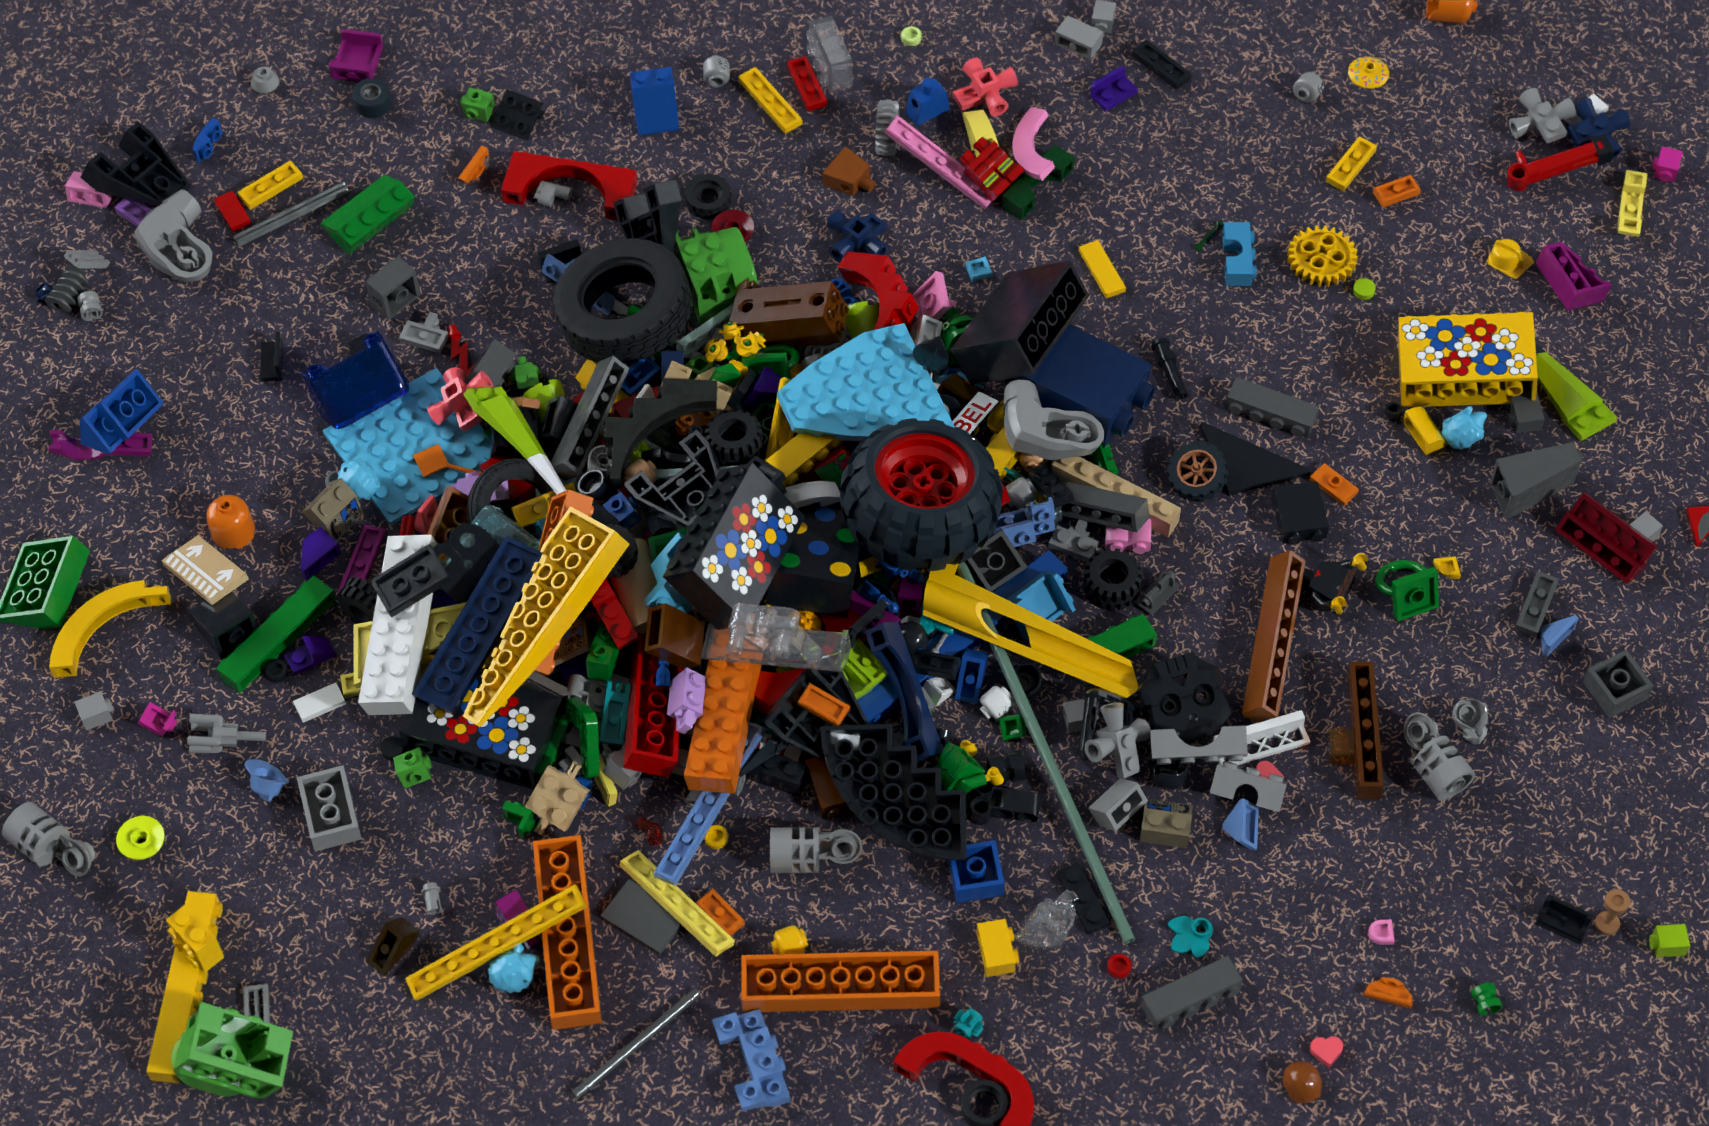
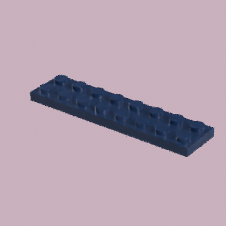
M506 536L413 691L412 695L415 698L453 716L455 715L497 644L515 603L520 602L523 596L522 588L525 583H529L533 575L531 569L534 563L539 562L542 556L539 550Z

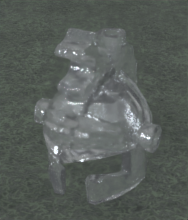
M1065 890L1054 902L1049 898L1044 899L1026 916L1025 926L1014 934V940L1035 948H1056L1061 946L1069 935L1067 932L1071 929L1075 920V907L1071 901L1078 900L1076 893Z

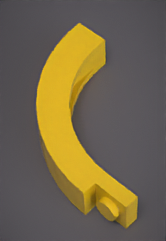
M144 580L134 581L110 588L87 601L68 619L56 638L49 664L53 677L77 676L79 658L87 641L99 627L113 617L136 608L171 605V595L168 587L155 585L147 588Z

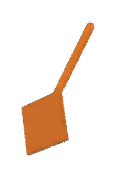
M439 444L413 455L424 478L445 468L465 473L479 472L449 464Z

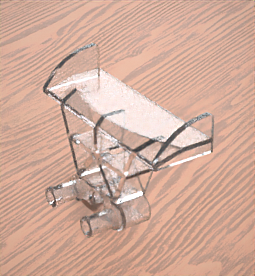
M736 604L733 606L727 629L717 630L712 624L708 623L701 659L841 672L846 666L851 643L848 630H843V633L802 629L799 626L801 614L795 609Z

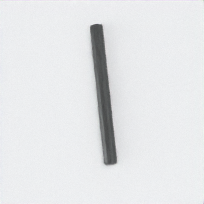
M341 182L234 235L235 244L240 247L349 192L348 186L345 182Z

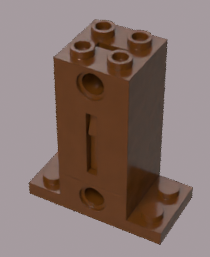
M747 278L738 286L729 322H736L737 326H744V329L740 330V337H747V335H750V331L753 334L756 331L759 334L762 333L764 335L763 338L766 340L763 343L765 346L782 344L797 347L840 343L841 336L845 330L844 324L846 316L849 314V307L832 281L760 288L755 280L749 282V278ZM731 339L725 340V346L731 352L733 350Z

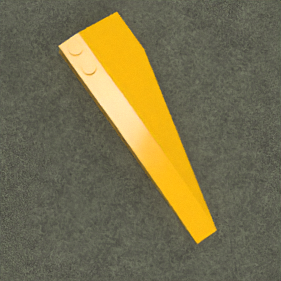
M571 506L540 550L542 556L539 562H535L531 569L533 575L529 583H525L522 588L523 596L520 602H516L500 635L502 641L499 647H495L491 654L493 660L489 668L483 671L481 686L475 689L463 714L465 719L481 727L523 684L563 637L629 546V543L615 530Z

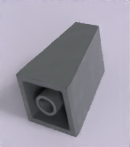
M1574 442L1496 460L1490 484L1505 519L1521 513L1574 484L1580 463H1582V454L1580 450L1576 449Z

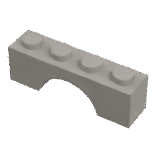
M1246 726L1222 727L1218 737L1212 743L1202 747L1190 746L1184 743L1176 734L1175 729L1150 730L1152 761H1157L1158 765L1171 764V760H1181L1182 764L1195 763V759H1205L1207 763L1219 762V758H1228V761H1243V757L1248 755Z

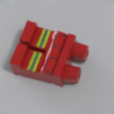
M981 137L973 145L980 155L976 157L968 149L959 160L966 167L964 172L967 176L969 175L993 202L1025 169L1010 159L995 141L990 143L984 137Z

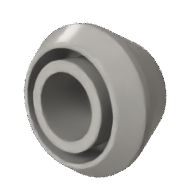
M260 67L254 71L251 86L256 92L270 93L278 87L279 78L272 69Z

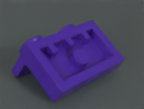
M1124 66L1111 70L1106 76L1096 79L1091 84L1090 97L1105 112L1138 93V88L1125 76L1126 68Z

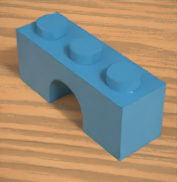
M1224 222L1222 233L1223 251H1232L1238 254V256L1226 257L1224 268L1226 286H1251L1252 279L1257 276V266L1253 265L1256 252L1255 248L1251 247V244H1254V231H1250V222Z

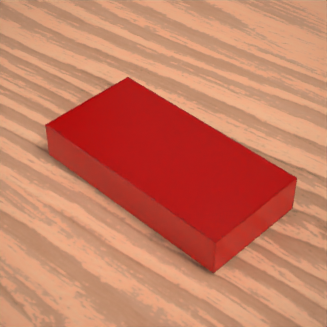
M233 191L214 198L215 205L232 232L251 224L249 216Z

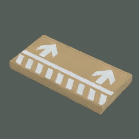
M199 535L161 560L168 570L211 605L249 580L243 570Z

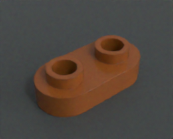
M709 411L680 416L675 420V431L679 435L687 436L690 426L698 425L703 429V433H705L706 425L708 422H712L711 419L717 415Z

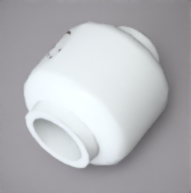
M993 686L980 697V703L982 704L980 711L987 719L992 717L999 721L998 718L1005 717L1013 710L1014 705L1012 702L1015 699L1004 686L1001 688Z

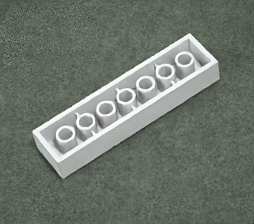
M432 535L388 536L381 573L429 544L434 548L437 542ZM433 593L392 618L377 594L358 701L368 715L413 714L415 697L412 693L418 685Z

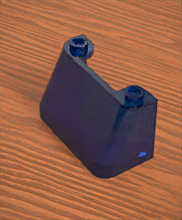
M378 331L365 336L362 342L364 349L328 369L323 365L314 364L301 373L318 413L334 429L349 426L406 394L410 389L408 381L389 346Z

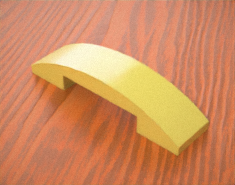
M1626 170L1618 216L1619 234L1640 236L1647 173Z

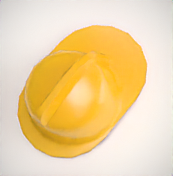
M1511 239L1496 240L1487 259V263L1491 267L1515 279L1534 264L1532 258L1521 250L1517 242Z

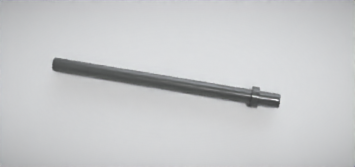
M696 988L689 992L588 1078L584 1077L581 1080V1084L571 1091L572 1095L579 1099L588 1090L591 1092L596 1083L701 996L700 992Z

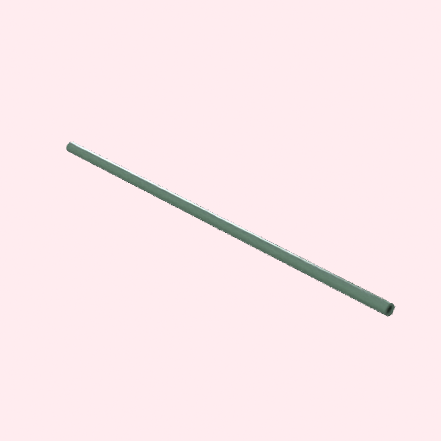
M966 561L959 564L957 568L959 576L975 584ZM986 608L982 609L981 615L986 625L998 635ZM990 643L1124 944L1133 942L1135 937L1006 650L1003 647Z

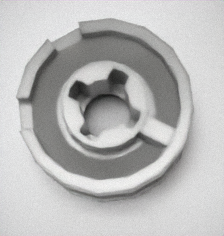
M605 445L596 446L590 451L587 471L600 470L607 478V466H611L612 460L608 459V448H605Z

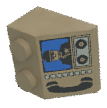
M341 478L332 481L302 511L317 529L321 527L335 541L364 514L357 495Z
M585 616L577 618L561 638L558 650L554 654L555 666L590 650L599 627L594 616L588 619Z
M1147 798L1148 801L1144 806L1140 842L1187 848L1193 805Z

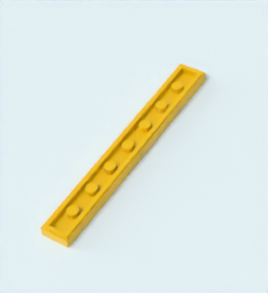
M574 884L406 977L405 980L414 1000L417 1001L498 957L500 954L511 950L587 908L578 886Z

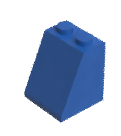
M671 67L630 72L632 101L638 136L680 130Z

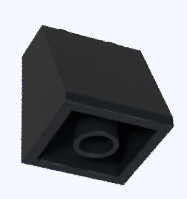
M230 592L213 605L205 600L202 603H197L188 611L191 622L220 659L235 651L237 645L244 642L257 627L253 612L233 592Z

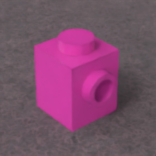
M1662 147L1659 157H1654L1651 168L1655 170L1653 178L1660 179L1663 182H1675L1683 151Z

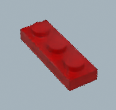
M803 56L787 61V68L807 111L826 107L827 99L807 57Z

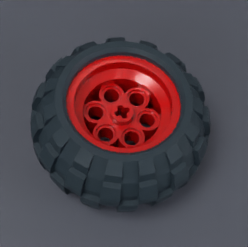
M912 418L901 420L897 425L887 424L872 432L864 443H859L849 457L847 467L842 473L840 504L851 535L858 544L868 547L870 555L884 563L892 562L897 564V568L909 571H913V568L926 569L928 572L943 570L947 564H961L970 559L978 547L982 548L995 530L1001 513L1003 487L998 469H994L995 465L992 456L980 442L973 441V436L959 427L953 428L948 426L944 421L935 419L924 421Z

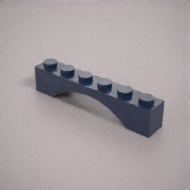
M885 622L866 630L865 634L871 651L886 670L898 695L904 719L903 742L905 746H916L918 763L926 762L939 756L943 752V747L899 623Z

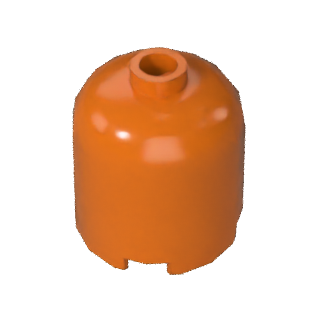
M1427 0L1426 17H1429L1428 20L1462 24L1470 18L1472 13L1476 12L1477 1Z
M223 495L211 502L206 515L211 538L214 543L222 549H240L248 545L254 537L255 522L245 501L235 495Z

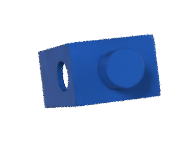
M925 78L921 85L910 91L906 114L916 126L950 109L945 89L936 79Z

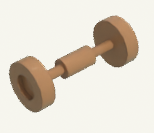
M1613 889L1607 893L1604 905L1608 911L1599 913L1595 919V927L1603 935L1610 936L1618 931L1620 920L1617 915L1625 913L1629 908L1630 898L1626 892L1620 889Z

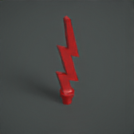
M452 324L448 326V338L451 341V361L459 356V368L463 369L466 378L473 368L471 366L468 369V345L466 342L459 347L461 333L457 330L456 325Z

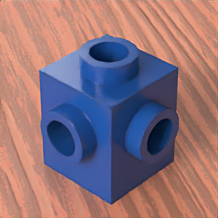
M622 492L613 495L603 504L604 508L618 519L620 523L617 525H621L623 528L625 527L629 530L642 520L636 511L637 503L631 496L626 497Z

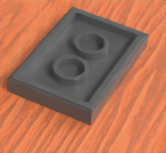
M628 879L600 915L602 920L659 956L682 927L649 893L630 879Z

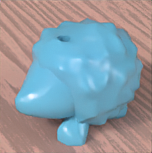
M1469 406L1460 413L1443 421L1442 435L1446 443L1452 449L1462 450L1482 440L1485 432L1483 424L1487 418L1485 412H1472L1473 408Z
M362 459L349 460L341 465L337 479L341 478L357 495L358 500H369L375 491L380 488V482L376 477L377 472Z
M522 944L489 961V981L501 993L505 991L508 993L520 992L522 989H528L530 983L533 982V973L540 962V957L534 954H521L524 949Z

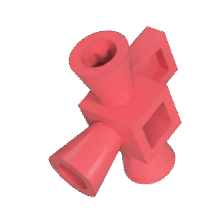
M979 58L968 60L963 66V71L972 79V85L953 91V98L961 111L987 103L991 116L1003 114L1009 105L999 95V89L1018 86L1015 71L1012 67H1009L995 75L991 67L983 68Z
M453 367L446 370L443 374V379L446 383L445 386L440 388L443 401L428 406L427 410L430 417L438 425H441L455 412L460 429L466 432L480 423L482 417L474 412L464 393L469 388L494 386L488 375L483 371H480L466 384L463 369Z

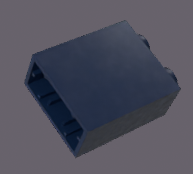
M1070 324L1033 375L1015 378V380H1028L1035 384L1042 408L1084 411L1093 415L1101 423L1104 430V440L1101 443L1102 448L1106 447L1115 434L1122 438L1125 437L1135 418V414L1132 413L1136 407L1145 410L1156 390L1154 385L1148 383L1152 364Z

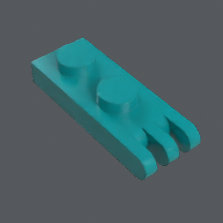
M607 680L599 743L614 746L623 745L631 684L626 683L624 692H620L621 682H616L614 691L611 690L612 681Z

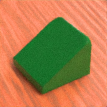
M732 363L716 367L709 380L715 379L734 388L741 374Z
M1021 713L998 718L1003 741L1026 736V723Z

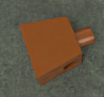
M847 147L843 148L822 173L824 186L854 196L860 188L870 193L876 184L874 180L870 179V165Z

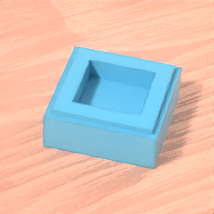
M986 257L965 262V267L972 282L992 277L993 273Z

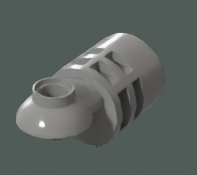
M1420 712L1412 713L1407 717L1403 728L1404 737L1413 749L1420 751L1414 758H1411L1410 762L1439 801L1447 800L1467 788L1474 780L1476 774L1447 736L1439 735L1436 722L1428 715Z
M27 802L20 805L4 823L2 829L3 838L37 865H48L57 857L63 863L65 869L74 876L82 877L90 869L91 862L95 858L93 847L87 842L73 840L66 827L35 803Z
M771 827L770 871L771 873H819V859H830L840 864L851 863L862 853V841L856 833L848 829L819 832V827Z

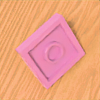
M935 271L913 294L919 306L916 312L917 320L923 314L939 320L952 306L956 308V302L948 298L943 273Z

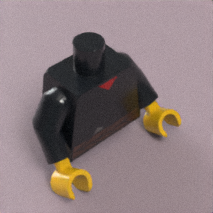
M1358 553L1350 560L1321 562L1316 572L1304 568L1302 582L1309 585L1306 597L1309 598L1310 602L1319 612L1342 614V607L1348 606L1345 600L1355 582L1356 569L1358 568L1360 571L1366 570L1367 566L1364 562H1367L1369 559L1364 553Z

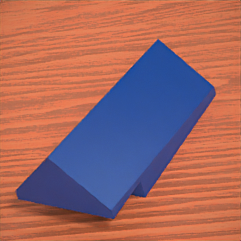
M138 369L130 373L80 419L82 445L105 454H110L164 404Z

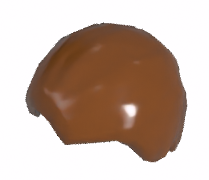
M1296 1061L1285 1068L1283 1085L1292 1101L1306 1104L1320 1097L1322 1079L1316 1067L1307 1061Z

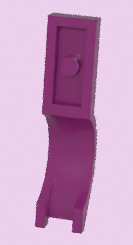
M50 430L53 445H49V452L72 460H95L103 458L105 455L143 457L151 456L152 434L133 433L110 454H105L82 445L81 440L71 438L62 430Z

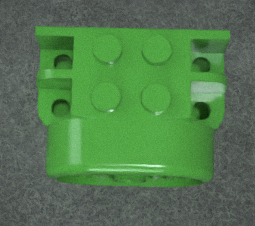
M695 227L691 228V236L680 239L678 232L676 233L674 254L682 264L692 293V306L700 325L734 303L738 286L745 279L749 278V282L755 280L758 285L751 256L737 227L700 234Z
M200 1002L198 1012L189 1018L186 1031L182 1033L173 1047L171 1056L173 1071L186 1085L218 1096L242 1094L252 1098H266L283 1086L293 1031L263 1022L261 1018L256 1016L248 1017L241 1015L239 1011L234 1009H222Z

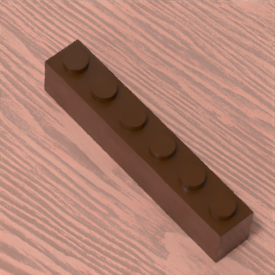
M1350 661L1347 671V688L1356 799L1380 800L1384 781L1374 663Z

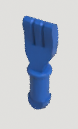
M865 581L860 593L863 597L870 601L876 600L877 603L880 600H884L888 604L886 609L891 613H896L899 610L895 602L881 594L879 589L870 582Z
M658 658L657 666L659 669L656 672V686H670L669 663Z

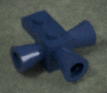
M1591 98L1578 102L1575 105L1576 114L1583 121L1569 126L1566 130L1575 146L1578 147L1590 143L1591 138L1606 134L1613 149L1612 159L1617 157L1623 151V148L1611 135L1615 130L1630 127V118L1624 109H1619L1609 117L1604 112L1597 115Z
M836 210L829 217L827 227L843 235L842 240L828 248L831 257L836 262L840 263L846 252H852V250L860 253L865 249L868 254L886 255L889 245L876 238L887 229V223L876 215L869 213L864 219L855 215L849 220L840 210Z

